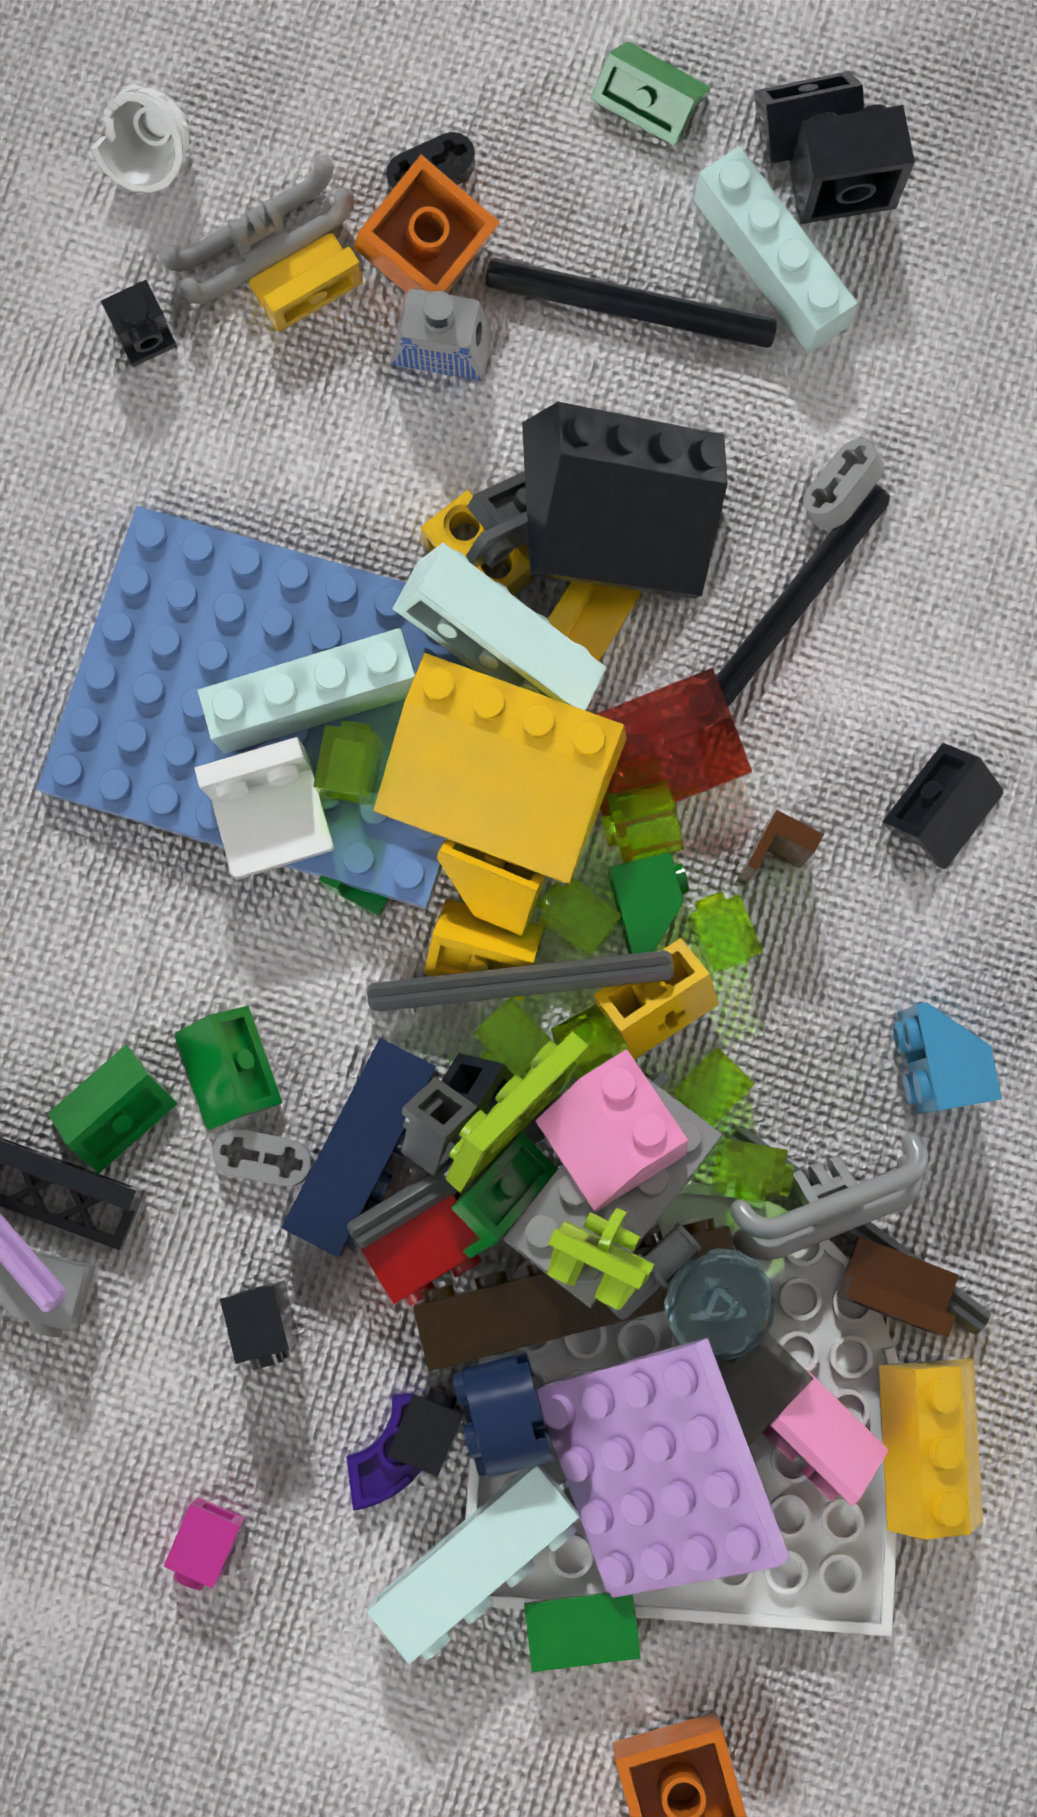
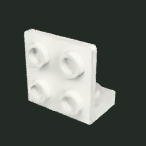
M298 737L194 768L200 789L211 799L230 872L234 878L241 879L331 852L334 849L309 755Z

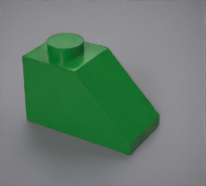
M671 852L609 868L608 878L628 954L655 951L684 902L682 895L689 893L688 880L683 864L674 865Z

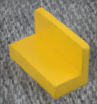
M332 233L326 234L249 280L252 292L278 333L363 284L359 260L350 246L343 249Z
M571 581L549 616L548 621L574 643L585 647L590 655L600 662L638 601L640 591Z
M447 899L443 904L432 934L424 974L439 976L533 965L544 927L540 924L529 922L521 936L473 916L465 903ZM525 996L508 997V998L515 999V1000H518V1001H522V1002H523Z

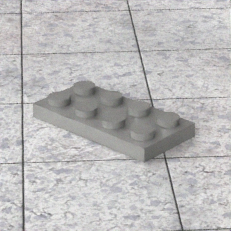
M647 1078L688 1139L687 1154L596 1213H594L562 1164L509 1230L504 1240L547 1274L554 1247L548 1245V1242L555 1228L559 1229L566 1220L601 1237L583 1227L589 1213L591 1212L609 1221L614 1210L619 1208L628 1212L622 1228L640 1236V1240L634 1250L635 1252L721 1141L723 1134ZM615 1243V1245H617V1246H619V1247H621V1248H623V1249H625V1250H627V1251H629V1252H631V1253H634L633 1251H631V1250H629V1249H627V1248H625V1247H623V1246H621V1245ZM586 1264L575 1286L567 1285L553 1277L551 1278L591 1309L598 1300L595 1297V1293L604 1276V1272Z

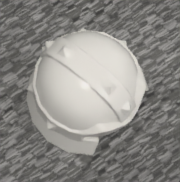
M129 84L112 99L104 110L106 128L112 142L109 141L108 137L101 136L90 150L99 167L115 183L134 192L152 193L166 188L177 177L181 163L186 162L185 153L189 150L188 126L182 110L172 98L152 88Z

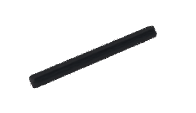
M491 258L486 271L485 280L489 288L759 347H771L776 334L777 321L771 317L500 258Z
M876 484L852 516L844 524L832 529L694 703L691 715L698 722L709 728L716 724L887 508L891 496L885 489Z

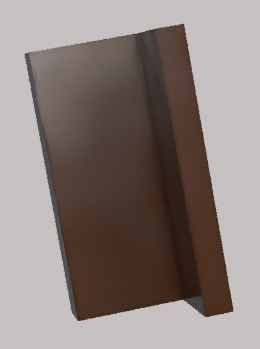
M776 810L764 826L736 881L746 885L757 871L766 852L801 868L815 853L824 834Z
M857 1236L836 1296L931 1334L949 1337L956 1316L948 1314L946 1311L959 1275L864 1237Z

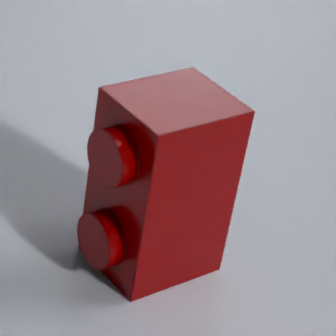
M455 1194L368 1247L361 1248L393 1304L405 1298L409 1306H412L423 1299V1291L436 1288L432 1281L450 1270L453 1276L457 1278L482 1262L478 1254L469 1258L463 1252L476 1234L451 1209L458 1200Z

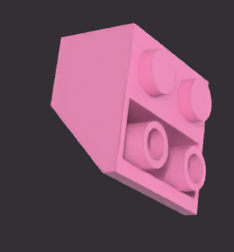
M803 1367L795 1373L758 1413L768 1423L761 1433L791 1462L800 1455L807 1462L801 1472L832 1503L839 1496H842L853 1507L862 1497L889 1451L829 1390Z

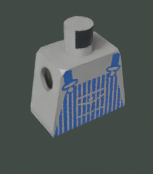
M409 289L400 314L391 365L484 381L493 331L481 303L475 299L453 296L443 291L431 292Z

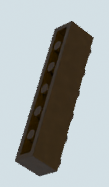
M713 1217L682 1225L700 1244L702 1249L696 1252L666 1281L669 1284L666 1289L660 1286L624 1320L618 1318L605 1303L599 1300L590 1309L533 1263L526 1265L528 1275L507 1280L506 1272L500 1271L474 1278L475 1289L455 1293L453 1284L423 1291L424 1302L414 1304L413 1311L428 1372L673 1309L677 1291L691 1272L705 1262L720 1258L738 1259L730 1228L728 1225L715 1227ZM662 1232L649 1233L633 1254H641L644 1257L663 1239Z

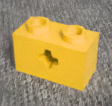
M682 938L663 949L670 952L673 958L674 976L672 979L609 986L593 994L605 1025L623 1049L629 1051L634 1060L719 1005L710 973Z

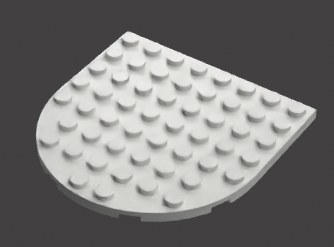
M687 1184L650 1233L661 1231L664 1238L677 1222L684 1225L712 1217L715 1227L721 1225L730 1226L735 1222L731 1216L730 1207L736 1200L747 1201L756 1214L766 1218L776 1217L788 1211L763 1198L734 1189L702 1184ZM829 1239L783 1258L769 1261L753 1259L740 1252L734 1245L737 1258L758 1268L770 1284L774 1306L770 1325L757 1343L741 1354L715 1359L790 1559L776 1568L633 1594L636 1618L892 1636L897 1533L887 1531L884 1461H882L860 1500L853 1507L842 1496H839L832 1503L801 1472L807 1462L800 1455L791 1462L761 1433L768 1423L758 1415L760 1410L803 1367L883 1444L879 1365L898 1364L895 1347L892 1346L887 1326L882 1314L836 1296L849 1259ZM525 1259L511 1279L528 1275L526 1265L532 1262ZM673 1309L479 1358L478 1365L527 1352L534 1373V1377H532L533 1385L538 1388L548 1382L685 1344V1342L676 1330ZM550 1437L554 1461L541 1465L575 1505ZM470 1458L466 1518L522 1470L489 1478L488 1475L479 1477L475 1461ZM580 1517L573 1523L577 1528L576 1533L566 1543L555 1551H552L547 1545L531 1559L535 1564V1568L522 1581L511 1588L504 1582L489 1595L493 1600V1604L490 1607L524 1609L525 1602L607 1592Z

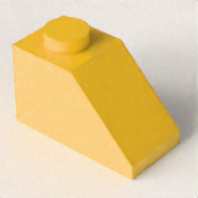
M446 839L438 852L437 860L473 916L522 936L538 907L547 876Z

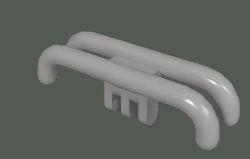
M321 155L315 159L314 170L305 180L275 198L266 200L258 208L247 211L239 219L235 218L228 222L227 226L181 251H177L171 245L163 246L159 252V259L168 270L176 272L193 269L234 245L243 258L240 262L202 283H198L193 278H184L179 285L181 295L190 303L202 304L211 302L338 228L348 218L354 205L353 193L345 187L339 188L335 192L334 202L325 212L288 234L285 231L282 220L283 216L308 203L327 187L332 179L334 168L333 162L328 156Z
M906 1133L901 1140L906 1154L900 1156L897 1160V1168L858 1184L839 1155L827 1159V1166L833 1177L831 1179L822 1164L816 1163L808 1167L813 1186L810 1185L801 1170L791 1173L789 1175L791 1185L803 1206L776 1217H762L754 1212L747 1201L736 1200L730 1207V1213L735 1222L729 1226L734 1245L740 1252L753 1259L765 1261L779 1259L904 1209L917 1199L922 1190L923 1174L928 1167V1151L923 1139L917 1133Z

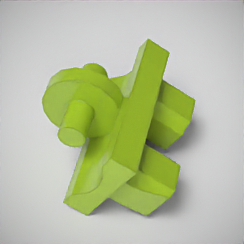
M619 1208L614 1210L609 1221L596 1214L589 1213L583 1227L601 1237L565 1220L559 1229H554L548 1245L554 1247L547 1272L549 1276L567 1285L575 1286L580 1279L585 1265L588 1264L604 1272L595 1297L617 1310H621L635 1290H639L644 1285L655 1264L615 1245L617 1243L634 1252L640 1240V1236L622 1228L628 1212Z

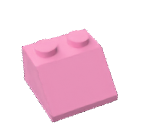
M627 1049L581 1077L536 1120L540 1130L594 1213L687 1154L688 1139Z

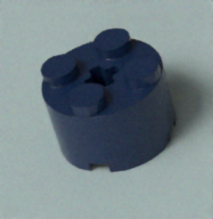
M527 1352L463 1369V1372L452 1374L459 1406H463L468 1424L463 1426L470 1458L475 1461L479 1477L488 1475L489 1478L554 1461L550 1436L544 1420L537 1389L533 1385L532 1377H534V1373Z

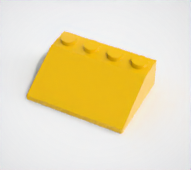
M424 652L403 705L373 811L570 885L626 742L625 726L619 722Z

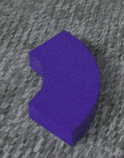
M446 1386L438 1387L446 1391ZM414 1391L393 1393L391 1417L383 1434L367 1448L346 1456L353 1511L365 1509L390 1499L405 1489L422 1471L387 1456Z

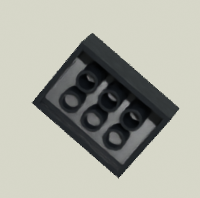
M559 401L522 422L530 575L695 599L702 596L728 484L724 434Z

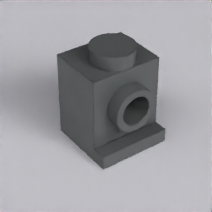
M434 1077L402 1108L401 1114L406 1117L403 1128L407 1131L401 1153L435 1176L452 1160L449 1153L462 1139L459 1133L465 1124L476 1114L477 1106Z

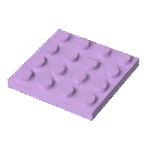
M708 1338L548 1382L536 1388L548 1432L607 1593L611 1594L612 1598L776 1568L790 1559Z

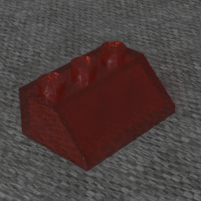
M713 668L596 714L624 724L626 732V742L600 806L609 829L753 773Z

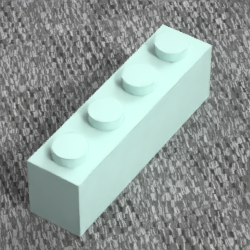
M738 146L699 172L694 202L805 351L810 354L847 329L858 302L743 149Z
M441 543L417 562L392 608L475 671L585 711L606 669V666L592 657L585 647L574 643L553 627L547 618L532 611L511 595L504 585L493 581L472 565L462 553L451 549L445 543Z
M397 628L204 687L197 691L210 738L222 753L226 754L406 699L416 671L401 628Z
M542 1465L523 1469L374 1597L369 1603L367 1613L409 1665L420 1655L426 1661L431 1659L451 1640L447 1632L464 1618L468 1624L474 1622L493 1604V1600L489 1595L504 1582L510 1588L517 1585L535 1568V1564L531 1560L547 1545L552 1551L557 1550L576 1533L577 1528L573 1525L579 1519L576 1506Z

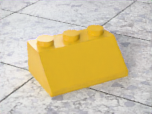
M974 1359L879 1365L882 1442L889 1450L883 1460L887 1531L924 1540L972 1534L983 1523Z

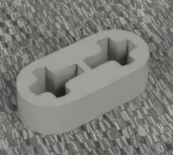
M856 439L844 444L807 489L803 504L817 527L832 529L844 524L880 480L884 472V463L874 443L867 439Z
M230 1129L223 1132L216 1139L212 1150L215 1165L223 1173L279 1186H295L303 1183L313 1167L311 1152L303 1143L293 1139L244 1129ZM237 1137H241L244 1139V1148L260 1152L258 1162L240 1160L238 1168H234L231 1166V1157L224 1155V1148L226 1145H234ZM288 1148H294L295 1158L303 1160V1166L301 1170H292L289 1178L282 1177L283 1171L281 1167L266 1164L268 1153L282 1156L286 1154Z

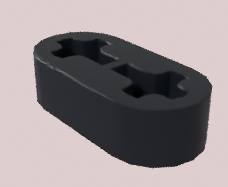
M449 132L437 136L392 158L387 166L386 178L390 193L401 180L400 173L409 170L418 157L423 155L456 185H459L469 179L474 172L475 150L473 143L468 137L457 132ZM452 150L455 156H461V165L454 167L451 161H445V153Z

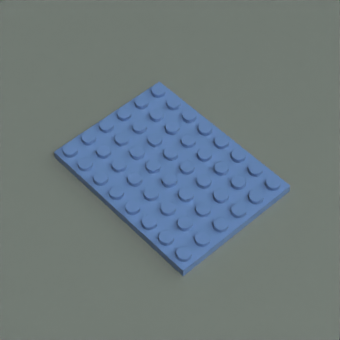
M136 506L36 789L42 794L224 848L211 799L200 789L194 768L298 737L309 755L334 849L331 852L284 865V867L317 877L321 875L339 880L344 885L428 910L442 869L441 864L437 860L438 852L446 839L373 811L405 699L223 754L210 738L197 690L397 628H401L416 672L424 652L463 667L472 668L392 609L406 582Z

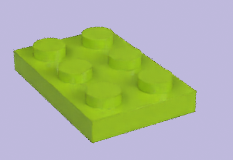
M573 1031L559 1045L555 1044L552 1040L549 1041L530 1063L533 1068L523 1080L518 1075L512 1077L495 1097L498 1103L486 1115L480 1110L465 1124L459 1133L462 1139L449 1153V1156L454 1161L445 1179L462 1193L513 1139L564 1090L589 1045Z

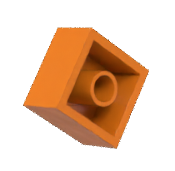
M420 155L359 230L353 249L405 293L409 289L448 293L492 239L500 221L423 155Z
M716 1712L612 1742L616 1765L631 1817H747L724 1733Z

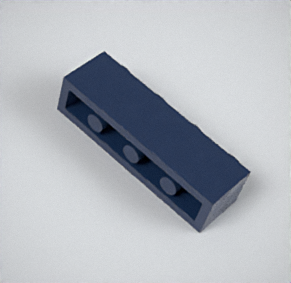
M379 1038L281 1227L282 1229L336 1257L342 1256L346 1248L353 1252L358 1246L352 1240L347 1224L365 1212L370 1200L379 1204L393 1178V1175L385 1171L395 1153L402 1157L404 1156L401 1150L407 1130L403 1128L406 1117L401 1114L402 1108L434 1078L438 1070L435 1065Z

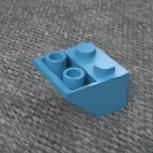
M927 1002L916 1004L897 1012L899 1022H895L892 1025L893 1038L898 1053H905L909 1073L903 1074V1087L908 1104H916L917 1114L1002 1099L991 1045Z

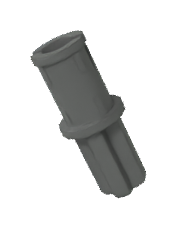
M677 1222L674 1228L644 1257L641 1254L637 1255L655 1264L644 1285L639 1290H635L621 1310H617L609 1305L607 1306L618 1318L622 1320L627 1319L660 1286L666 1289L669 1286L666 1281L696 1252H699L702 1247Z

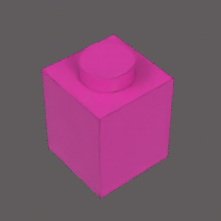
M197 1497L187 1510L163 1567L174 1571L173 1579L184 1586L196 1590H202L204 1585L214 1588L223 1574L246 1518Z

